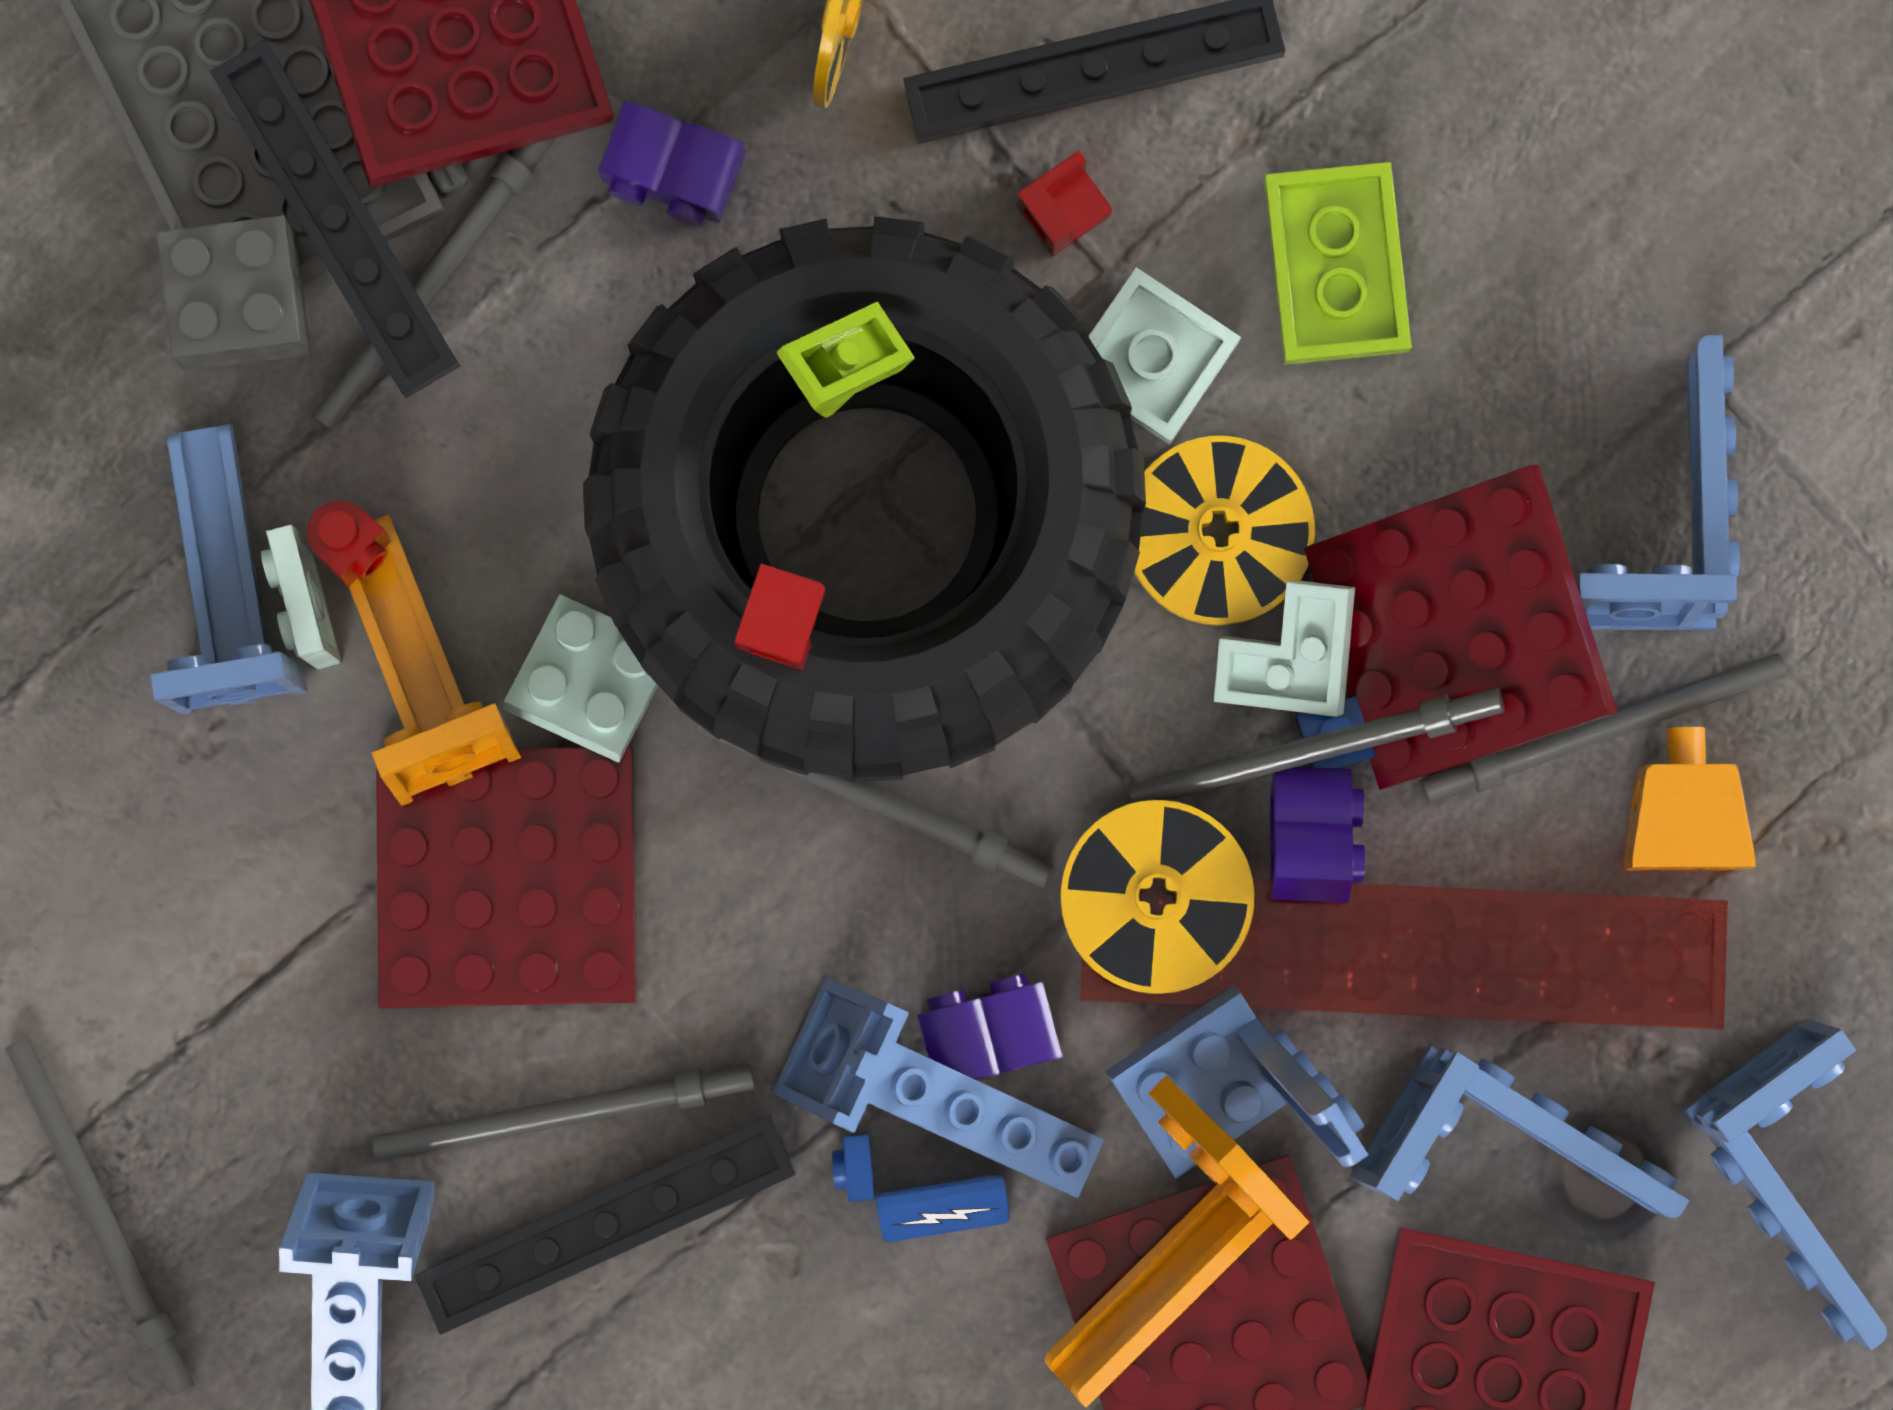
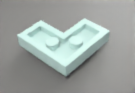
M1297 580L1286 582L1281 642L1230 636L1219 638L1214 702L1334 717L1344 714L1355 587Z

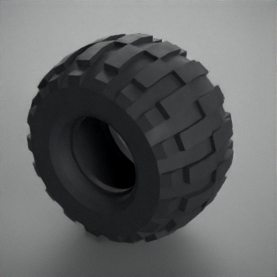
M874 216V225L867 227L828 228L827 218L779 229L780 240L743 255L740 254L737 247H734L693 273L695 284L668 309L663 304L657 306L627 344L630 356L615 384L611 383L604 388L589 433L593 441L589 477L583 482L585 533L589 537L597 572L595 580L614 625L646 674L677 705L681 712L718 740L722 738L759 757L761 762L806 776L810 772L854 778L855 782L901 780L903 775L947 765L953 768L994 751L996 745L1030 723L1036 724L1072 690V686L1097 653L1101 652L1123 609L1140 554L1139 546L1143 514L1146 506L1144 456L1138 451L1130 417L1132 406L1114 364L1101 357L1086 334V321L1053 287L1045 285L1041 289L1013 268V257L972 236H966L962 244L924 232V222L881 216ZM878 302L915 358L902 371L855 393L835 413L861 408L891 410L908 415L926 424L938 433L955 451L970 479L976 509L974 536L968 555L953 580L934 599L916 610L898 617L875 621L843 619L819 610L810 636L811 647L802 671L739 650L734 642L760 564L772 567L763 547L759 527L760 498L766 476L775 458L785 445L802 429L824 418V416L812 408L776 352L790 342Z

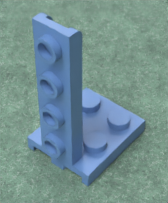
M1706 335L1702 337L1696 345L1695 352L1691 354L1687 361L1693 574L1691 567L1685 565L1658 566L1652 569V574H1627V568L1617 564H1601L1589 567L1588 573L1579 574L1576 583L1591 629L1714 631L1716 629V618L1723 619L1728 613L1727 603H1735L1737 601L1740 548L1737 540H1729L1728 517L1736 516L1738 486L1735 478H1727L1726 455H1733L1735 451L1736 424L1734 417H1725V394H1731L1733 390L1734 362L1732 356H1723V335Z
M226 424L168 434L167 443L201 655L167 661L168 671L150 674L154 700L184 715L195 713V709L229 703L232 706L258 702V698L293 693L294 695L308 693L304 668L280 651H271V645L267 641L233 425Z
M825 976L772 1094L855 1133L869 1103L1073 1197H1079L1104 1139L897 1044L896 1041L909 1012Z
M1234 985L1105 1071L1161 1159L1176 1179L1197 1165L1188 1156L1196 1145L1192 1143L1186 1150L1182 1149L1157 1123L1166 1113L1148 1093L1166 1075L1233 1140L1287 1104L1343 1167L1353 1166L1368 1156V1153L1355 1134L1365 1126L1347 1098L1342 1093L1338 1095L1327 1077L1322 1072H1317L1302 1050L1297 1051L1283 1030L1272 1035L1256 1018L1243 995Z
M1804 1019L1684 1107L1683 1110L1697 1130L1706 1133L1716 1147V1150L1710 1154V1158L1718 1171L1732 1186L1740 1182L1754 1201L1747 1206V1210L1758 1227L1770 1239L1777 1234L1791 1253L1784 1259L1791 1274L1805 1290L1809 1291L1815 1287L1828 1305V1307L1821 1311V1315L1831 1330L1843 1343L1852 1339V1341L1872 1351L1886 1339V1326L1748 1133V1130L1757 1123L1763 1128L1785 1116L1793 1107L1790 1099L1809 1085L1812 1089H1817L1838 1077L1845 1069L1842 1061L1857 1051L1842 1029Z
M1428 1046L1368 1145L1366 1149L1368 1156L1358 1162L1350 1175V1178L1368 1189L1396 1201H1399L1403 1192L1413 1193L1429 1169L1430 1161L1425 1156L1437 1136L1445 1138L1460 1119L1464 1105L1458 1101L1463 1094L1648 1211L1660 1213L1669 1218H1676L1683 1213L1690 1201L1672 1190L1677 1179L1663 1169L1646 1160H1643L1639 1168L1619 1157L1618 1155L1623 1145L1612 1137L1592 1126H1589L1586 1133L1583 1134L1565 1123L1564 1121L1569 1111L1553 1100L1535 1092L1530 1101L1512 1090L1510 1087L1515 1077L1502 1068L1481 1058L1477 1065L1458 1052L1452 1054L1446 1049L1440 1048L1437 1050L1432 1046Z
M306 1173L279 1248V1272L312 1274L311 1410H380L382 1279L412 1281L435 1203V1181Z

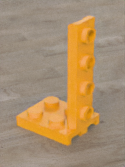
M387 514L375 520L385 529L391 540L385 548L388 551L385 561L369 578L362 580L358 577L350 585L349 589L404 726L403 730L395 732L383 740L384 748L371 752L380 777L400 805L403 806L413 802L412 795L445 782L450 787L472 778V771L505 758L510 763L520 759L521 756L513 736L495 703L483 707L481 702L464 703L391 516Z
M1167 1075L1148 1093L1166 1113L1157 1123L1182 1149L1186 1150L1194 1143L1196 1147L1188 1156L1212 1181L1218 1184L1047 1352L1045 1364L1086 1408L1268 1227L1274 1224L1286 1237L1292 1240L1309 1223L1244 1150Z

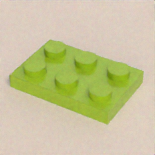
M1391 162L1265 174L1264 189L1283 364L1290 365L1409 353L1412 345Z

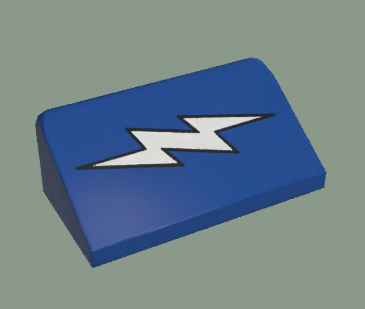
M1000 1174L881 1192L875 1198L882 1237L887 1242L1005 1224L1009 1221L1010 1217L1005 1181L1003 1176L1000 1177Z

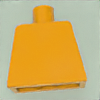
M1704 727L1667 728V764H1650L1637 769L1622 860V871H1744L1754 868L1755 853L1736 764H1706Z

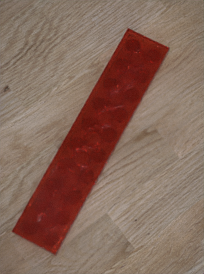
M1153 879L1150 889L1140 890L1139 901L1150 904V914L1162 915L1165 905L1175 904V893L1165 891L1164 880ZM1253 879V917L1243 944L1232 960L1220 972L1197 986L1166 994L1136 992L1120 987L1103 978L1081 957L1079 1001L1203 1006L1234 985L1241 992L1249 1007L1254 1009L1722 1030L1724 1029L1728 901L1352 883L1348 903L1271 900L1270 880Z

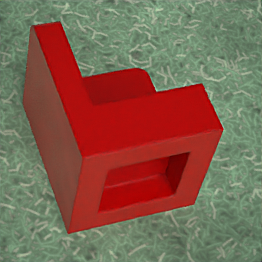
M1080 151L1075 152L1017 193L1016 207L1052 257L1105 221L1112 213V207L1086 173L1087 161Z
M761 563L734 641L737 649L803 671L811 647L810 636L825 594L824 585L820 582Z

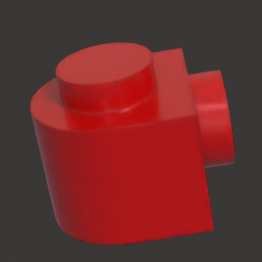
M333 501L324 504L313 513L307 526V540L318 561L347 588L358 577L365 580L373 575L388 555V551L385 548L391 540L385 529L360 507L351 502Z

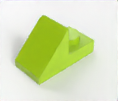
M878 302L790 342L776 352L812 408L825 418L832 416L855 393L902 371L915 358Z

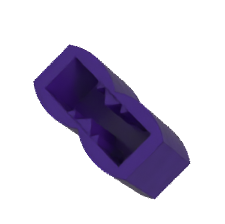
M624 101L598 173L603 182L610 184L607 192L615 198L638 206L643 205L645 198L669 205L666 213L672 218L692 226L702 227L704 219L720 223L746 151L742 142L729 136L683 122L660 111Z
M1294 767L1273 773L1270 791L1271 900L1348 903L1352 883H1363L1365 846L1353 844L1352 827L1362 828L1364 790L1352 789L1351 769Z
M1026 973L989 983L991 995L966 1001L964 990L927 999L929 1012L917 1015L927 1057L975 1080L1062 1057L1043 982L1029 985Z

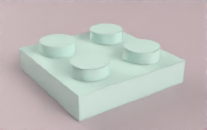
M1136 267L1089 335V339L1101 357L1114 364L1132 406L1131 420L1170 445L1239 344L1241 336Z
M293 525L266 531L271 549L261 551V558L270 587H278L279 593L284 599L287 611L277 613V620L287 651L294 649L297 657L302 658L316 669L342 663L315 556L307 538Z
M559 594L504 700L503 710L620 763L658 685L643 670L614 625L611 617Z

